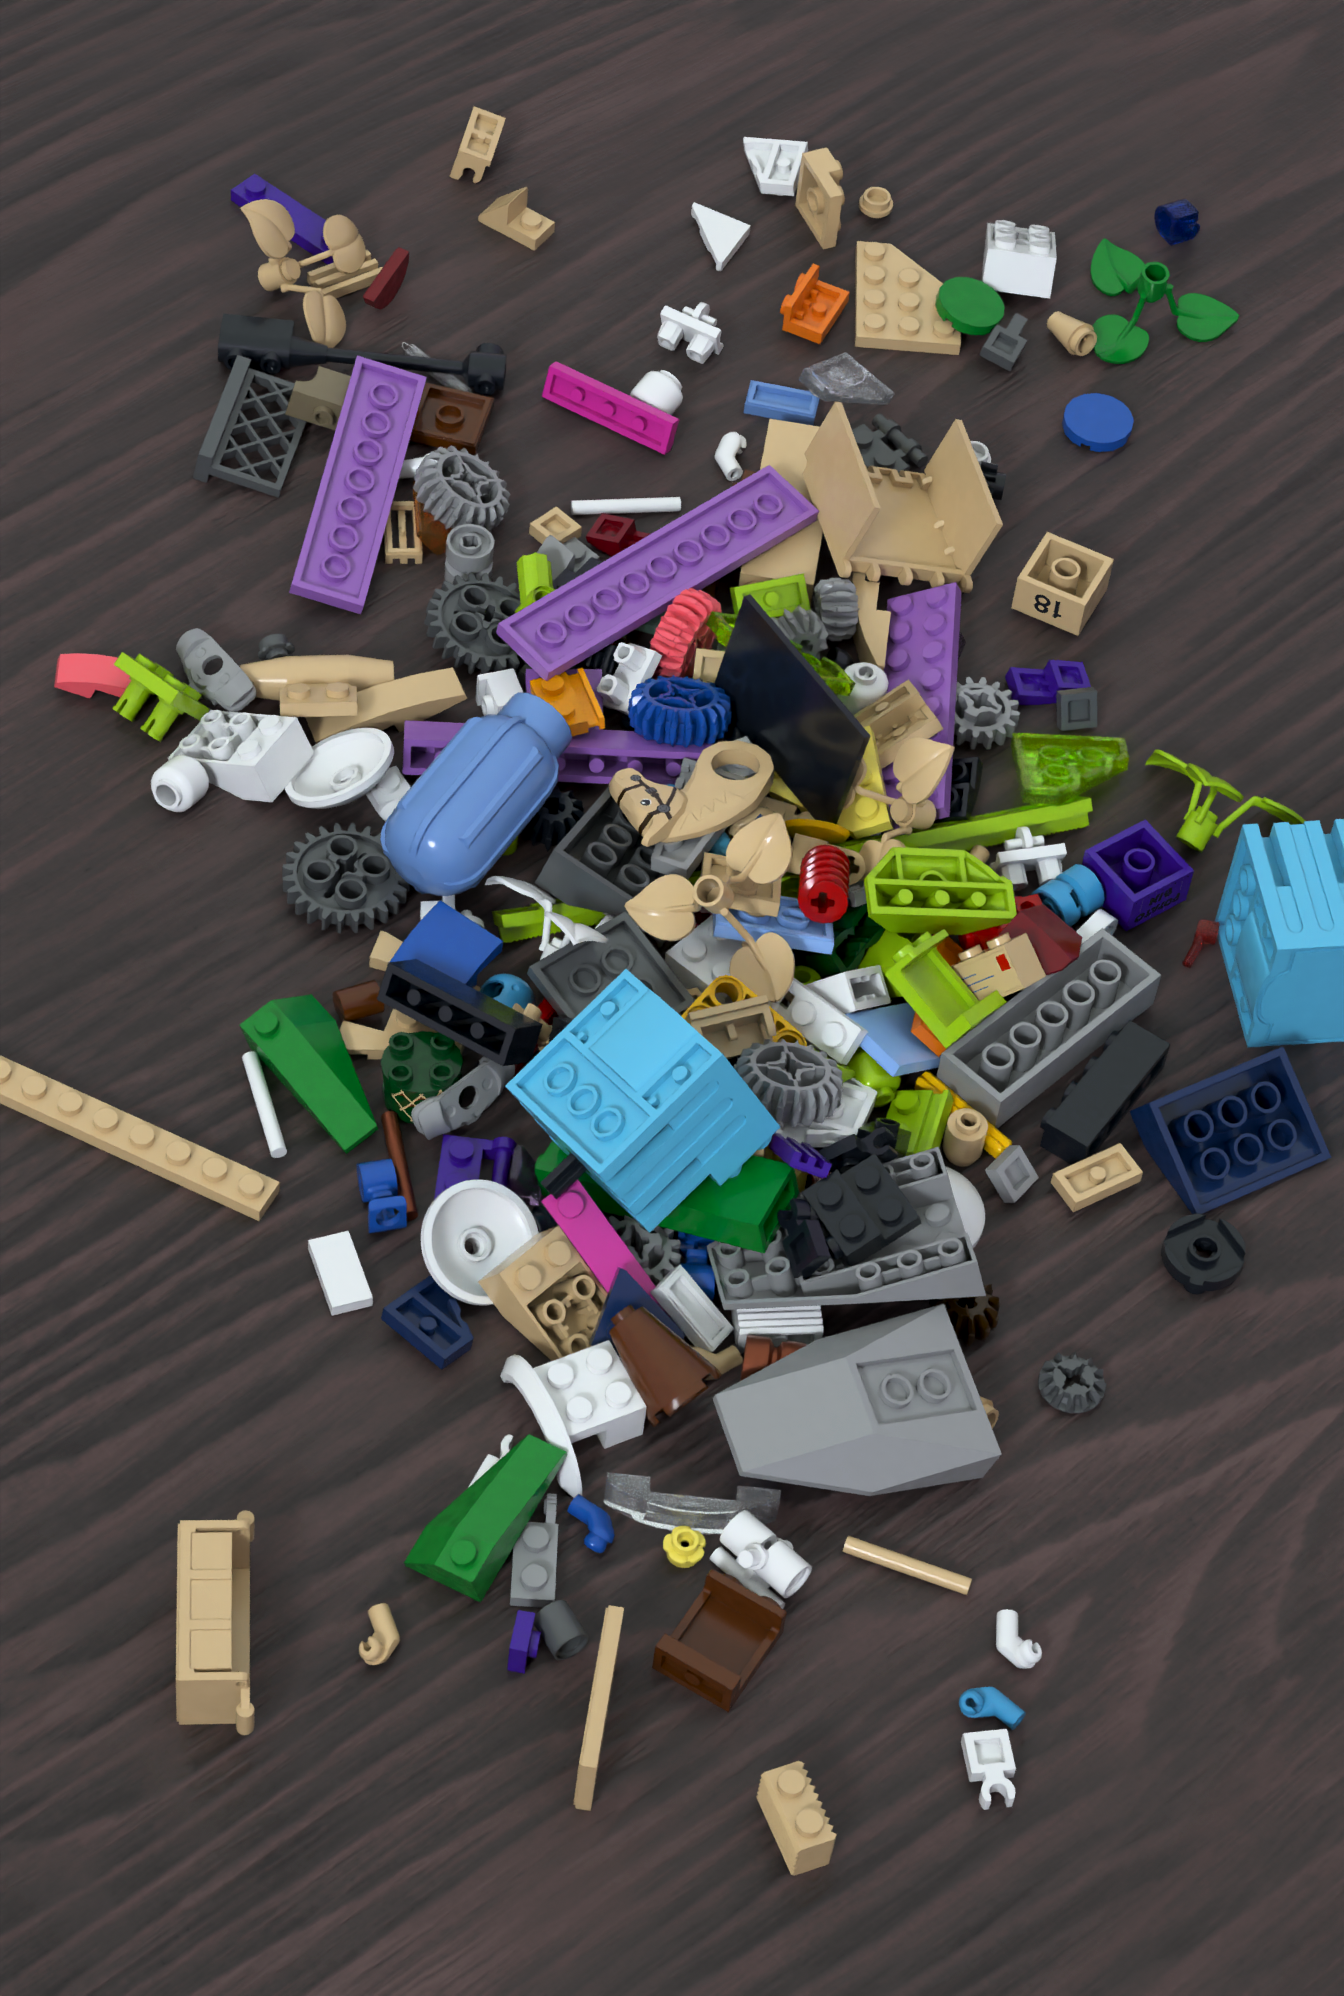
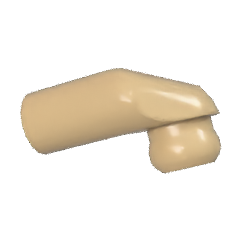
M386 1603L376 1604L368 1610V1616L374 1633L368 1637L366 1643L361 1641L359 1654L365 1663L369 1665L385 1663L400 1642L399 1632L389 1605Z

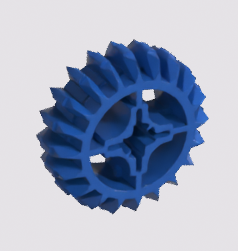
M672 675V677L668 678L658 676L657 680L646 679L645 683L636 685V689L631 693L628 706L630 726L634 728L635 733L644 735L646 740H656L657 744H671L672 747L675 745H683L685 748L688 745L701 747L703 743H715L716 739L724 738V733L728 731V726L731 723L730 697L725 694V690L716 687L712 682L705 683L701 678L695 680L690 679L688 676L683 678Z

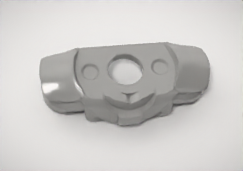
M195 628L181 636L176 645V651L181 658L184 672L190 683L189 686L202 694L200 699L209 700L214 706L219 704L229 712H238L255 699L256 688L252 681L210 635L201 629ZM216 658L223 660V665L219 672L213 675H206L204 673L205 666L209 661Z
M483 1056L479 1060V1066L438 1096L425 1099L413 1108L411 1117L417 1131L430 1140L456 1130L465 1124L469 1125L475 1122L481 1116V1113L501 1094L505 1085L514 1077L515 1065L502 1066ZM473 1086L476 1092L473 1102L467 1107H461L459 1104L460 1093L464 1088Z

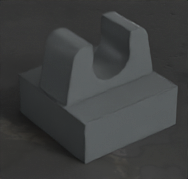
M1093 687L1057 691V727L1061 731L1097 727V691Z

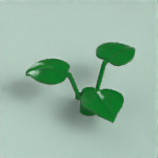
M1106 238L1099 243L1095 250L1090 268V276L1094 286L1108 296H1117L1124 290L1128 294H1132L1136 289L1140 295L1130 322L1120 315L1111 314L1100 317L1093 324L1092 327L1097 335V341L1093 349L1096 356L1105 362L1125 364L1135 361L1144 354L1149 344V335L1144 329L1135 325L1145 302L1154 303L1160 300L1164 294L1167 296L1171 313L1179 316L1176 323L1179 332L1193 341L1208 342L1218 338L1238 321L1239 314L1226 304L1198 293L1182 295L1178 299L1176 306L1172 293L1173 285L1167 284L1170 275L1169 270L1164 264L1160 262L1144 264L1138 256L1117 247Z

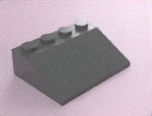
M608 787L554 848L535 884L546 890L552 897L558 898L567 905L620 915L627 911L625 908L627 901L637 896L652 881L665 874L651 870V856L655 844L649 847L641 844L643 837L631 825L611 796Z

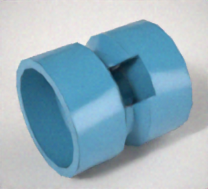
M1081 864L1073 865L1056 876L1055 880L1048 881L1031 894H1038L1042 903L1070 927L1077 923L1080 918H1084L1102 907L1105 901L1100 881L1089 868Z

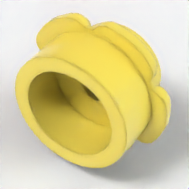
M689 1526L675 1527L671 1534H667L664 1537L663 1549L666 1551V1556L677 1567H692L705 1554L703 1547L706 1546V1540L699 1531H693ZM686 1542L689 1546L683 1547L681 1543Z

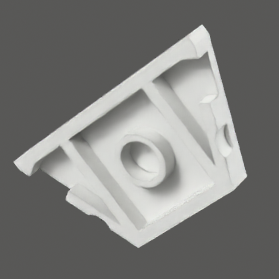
M851 1078L842 1083L841 1101H838V1106L834 1110L833 1116L825 1117L823 1123L813 1121L810 1127L798 1123L792 1128L788 1123H780V1128L776 1133L781 1134L785 1139L787 1137L793 1138L800 1144L804 1142L812 1147L823 1148L850 1135L855 1134L857 1136L858 1128L866 1125L872 1112L877 1091Z

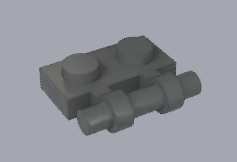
M877 414L872 420V425L878 430L872 432L865 424L852 430L867 468L869 466L896 469L899 473L901 470L909 471L910 466L907 463L911 461L919 468L928 461V456L921 451L922 446L914 438L908 439L901 432L900 425L893 419L888 420L882 414ZM892 442L898 449L893 451L886 444Z

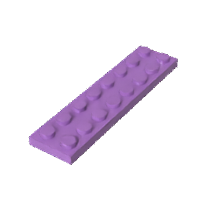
M357 355L289 593L357 614L362 613L427 377Z
M956 582L887 599V611L891 612L884 667V672L889 682L887 693L909 679L943 727V730L929 739L952 746L954 743L962 594ZM953 755L940 783L928 798L936 808L935 820L950 817ZM892 762L881 770L886 795L898 799L902 796V793L896 789V785L900 781L893 773ZM892 819L893 829L900 828Z

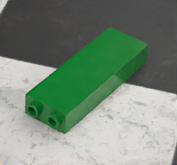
M553 1141L545 1153H542L537 1158L534 1170L542 1196L545 1197L550 1195V1193L540 1182L568 1156ZM752 1155L742 1165L740 1173L733 1178H728L721 1186L707 1176L657 1226L765 1253L777 1230L780 1228L777 1212L779 1210L789 1211L791 1209L790 1200L797 1198L799 1195L795 1169L783 1162ZM586 1172L578 1178L602 1212L622 1217L626 1215L633 1218Z

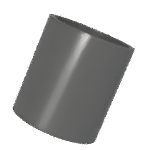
M554 1601L543 1607L535 1615L534 1626L537 1631L541 1632L542 1639L556 1660L571 1658L588 1644L589 1636L567 1601Z

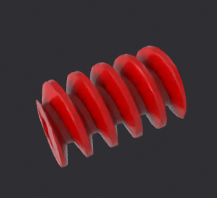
M825 844L812 848L802 858L800 866L799 908L807 918L822 924L832 923L840 919L845 914L848 906L850 863L846 854L836 846Z

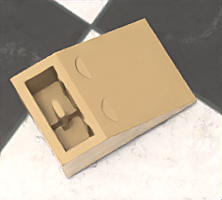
M559 1225L537 1233L478 1281L501 1315L551 1361L591 1347L589 1342L606 1300L607 1292Z

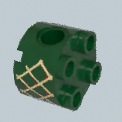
M425 1031L413 1033L398 1032L390 1037L389 1045L384 1050L381 1059L383 1074L382 1095L385 1107L389 1111L392 1109L397 1112L398 1119L414 1124L411 1112L417 1104L427 1098L440 1095L462 1078L463 1060L460 1049L455 1045V1041L439 1032ZM464 1089L462 1090L459 1096L460 1106L464 1096Z

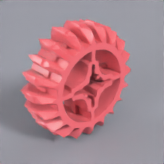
M693 588L685 589L674 598L672 604L668 605L667 611L664 616H661V621L658 627L655 628L654 637L650 641V649L662 655L652 676L655 680H657L658 676L665 678L672 677V675L683 678L686 676L689 678L693 677L696 648H713L712 645L717 637V630L721 625L722 610L721 603L710 596V594Z

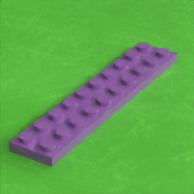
M768 465L498 623L496 634L542 679L548 681L555 675H560L665 612L668 605L672 604L674 598L680 595L683 590L693 588L699 591L812 524L817 520L819 510L773 467Z

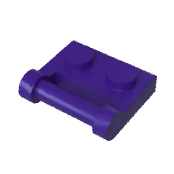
M443 1134L434 1200L444 1190L455 1184L467 1180H479L482 1159L494 1160L491 1181L507 1187L510 1162L516 1155V1142L509 1137H497L494 1140Z

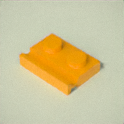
M583 668L577 669L578 673L572 675L563 672L560 675H555L548 681L542 678L530 680L531 694L540 697L552 705L563 716L570 727L572 736L588 733V728L598 726L599 729L605 728L604 715Z

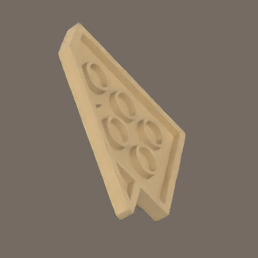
M857 241L855 251V347L959 355L961 332L951 327L953 323L947 318L944 321L939 316L935 307L936 295L943 283L892 244Z

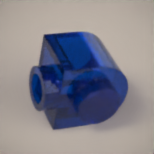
M1186 199L1158 206L1154 215L1156 228L1171 246L1191 240L1200 231V225L1197 223L1199 211Z

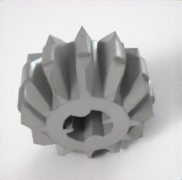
M829 578V580H820L814 588L812 611L817 613L820 620L826 626L828 633L826 639L830 641L850 639L856 632V624L858 622L859 608L855 585L850 579Z
M798 605L792 613L784 608L783 616L780 618L771 617L808 663L812 659L820 660L819 651L828 648L826 643L828 633L826 626L820 620L817 613L811 609L805 611V609Z

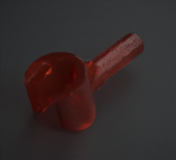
M1206 919L1199 920L1192 946L1182 962L1185 967L1191 968L1203 943L1215 945L1220 926L1219 922Z

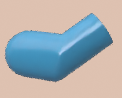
M994 1687L972 1688L966 1690L959 1698L960 1710L967 1717L982 1718L996 1716L1012 1730L1021 1723L1026 1715L1024 1710Z

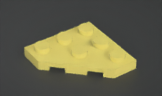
M866 726L864 728L870 734V739L862 758L866 763L867 772L859 786L887 796L874 732L871 726ZM774 771L773 784L768 792L770 796L778 801H786L798 806L801 812L808 811ZM858 793L855 794L853 803L847 809L842 810L837 825L849 830L850 836L855 839L893 829L889 804L859 795Z

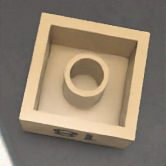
M1046 532L1017 578L1011 608L1079 636L1108 588L1114 559Z

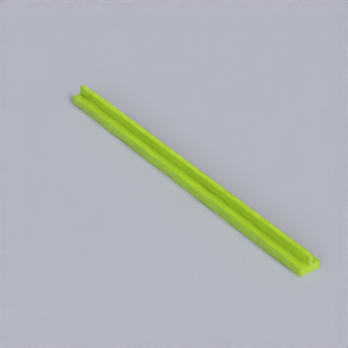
M1076 795L1045 804L1041 802L970 816L969 820L935 823L926 830L912 828L910 835L902 834L892 839L901 841L907 848L970 851L975 845L988 847L997 844L1001 845L1005 840L1015 839L1018 827L1027 826L1032 836H1046V834L1050 835L1051 833L1055 834L1084 828L1089 825L1088 812L1093 811L1092 802L1089 797ZM883 834L832 845L859 853L866 841L877 840L881 842ZM701 870L694 871L688 879L693 886L701 877ZM786 872V873L782 876V878H783V877H786V876H789V875H792V874H794V873ZM556 898V902L552 907L553 913L563 915L574 923H581L587 926L598 925L606 916L602 914L603 912L567 905L558 898ZM538 902L531 903L530 906L492 911L494 925L498 926L500 939L503 942L512 943L514 940H527L528 937L536 938L537 936L541 937L543 934L544 908ZM551 920L550 935L551 933H560L562 930Z

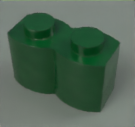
M867 903L857 907H851L848 904L845 914L833 922L834 947L832 955L800 950L798 957L806 967L812 968L820 976H833L855 970L863 959L865 949L879 941L885 928L868 917Z

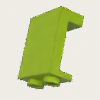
M943 929L934 936L927 931L912 944L909 943L892 957L896 964L885 973V976L947 1049L1002 1007L1006 1000L997 990L981 1001L975 997L937 951V946L949 936L947 931Z

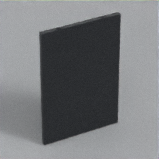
M746 595L743 598L714 684L716 687L725 690V694L730 697L731 719L752 744L758 745L771 756L774 771L815 820L837 824L869 742L870 734L752 595Z

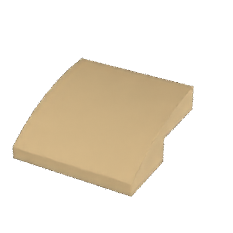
M909 679L883 695L876 702L853 715L863 727L871 726L875 736L881 769L894 762L898 749L908 739L914 737L929 739L943 730L937 717L926 705L920 693Z

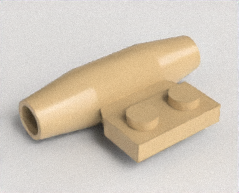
M347 654L284 656L240 665V668L256 688L255 698L280 701V716L288 717L358 716L357 692L394 680L393 661Z

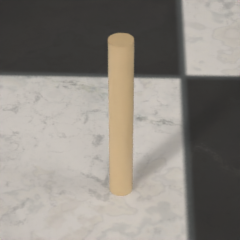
M851 1536L847 1537L844 1544V1553L964 1595L968 1594L972 1578Z

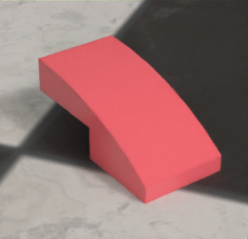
M86 653L60 654L57 661L54 687L89 699L95 690L121 697L131 679H129L130 676L114 665L118 659L117 657Z

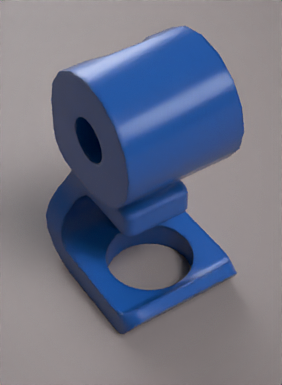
M392 1159L357 1163L360 1195L363 1203L369 1202L368 1233L406 1228V1199L403 1196H398L397 1177ZM394 1209L399 1211L397 1215H395Z
M678 1231L677 1240L681 1242L680 1254L685 1260L684 1264L679 1263V1265H682L713 1302L715 1276L712 1265L707 1263L709 1256L707 1245L714 1242V1240Z

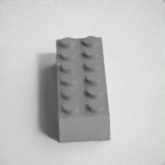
M1102 928L1081 944L1079 958L1062 971L1046 975V977L1023 989L942 1052L936 1077L972 1108L980 1112L992 1125L999 1128L1103 1045L1113 1031L1119 1032L1129 1020L1133 1021L1152 1006L1161 974Z

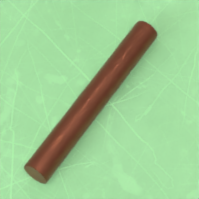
M387 1111L381 1115L388 1154L395 1167L398 1196H403L406 1199L407 1221H412L418 1217V1211L396 1112Z

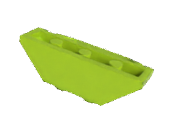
M892 847L864 878L868 917L891 933L924 934L928 931L930 934H937L945 929L949 935H964L1010 923L1017 915L1012 881L1004 876L1000 877L988 865L966 850Z

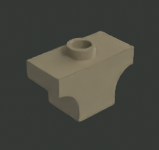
M319 366L312 380L295 381L285 415L336 430L351 376Z

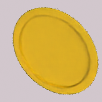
M791 819L785 821L788 835L791 838H794L795 833L827 841L829 842L828 844L832 845L843 843L851 835L850 831L846 828L826 821L814 819Z

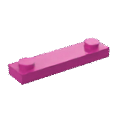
M557 361L549 366L542 393L543 398L665 455L671 451L679 423L678 418Z
M578 1179L558 1199H555L550 1194L541 1201L607 1294L616 1270L620 1267L625 1269L667 1314L650 1293L656 1286Z

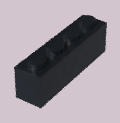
M417 959L388 962L377 997L378 1001L502 1066L530 1062L543 1025Z
M1130 1020L1120 1033L1113 1031L1105 1042L1104 1052L1099 1058L1093 1056L1088 1061L1082 1073L1083 1078L1079 1083L1072 1081L1062 1096L1060 1106L1057 1109L1051 1107L1043 1117L1040 1128L1044 1129L1040 1146L1071 1165L1094 1155L1162 1071L1170 1044Z

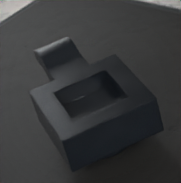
M886 1127L877 1128L862 1139L855 1134L850 1135L819 1150V1153L832 1164L830 1172L838 1170L840 1174L848 1171L874 1153L882 1163L890 1162L898 1156L897 1151L889 1144L883 1146L885 1142L894 1139V1134Z

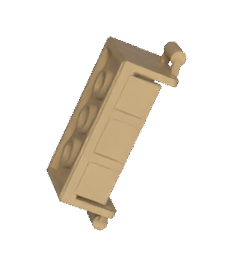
M241 1511L237 1515V1520H180V1524H178L176 1715L179 1725L236 1724V1729L241 1735H249L254 1730L255 1709L252 1703H250V1543L254 1540L255 1518L250 1511Z

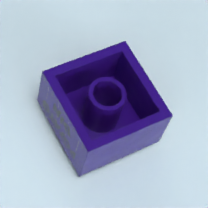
M1146 819L1085 850L1082 865L1089 868L1102 885L1105 898L1103 907L1118 920L1119 925L1125 931L1185 901L1194 870Z

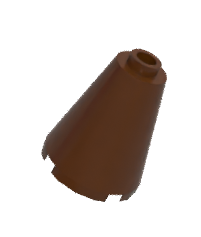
M630 1304L611 1318L615 1326L609 1331V1334L632 1383L647 1406L646 1416L653 1427L661 1424L657 1415L664 1411L666 1415L671 1417L709 1387L705 1384L704 1380L712 1375L715 1381L722 1377V1374L714 1365L644 1306L635 1310Z

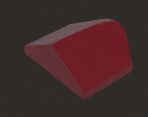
M1044 904L1019 911L998 935L1000 936L1008 932L1012 939L1027 933L1046 975L1062 971L1077 960L1082 942V936Z

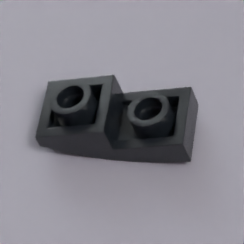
M979 757L953 759L950 817L937 819L934 823L969 820L977 800L982 776L983 763Z

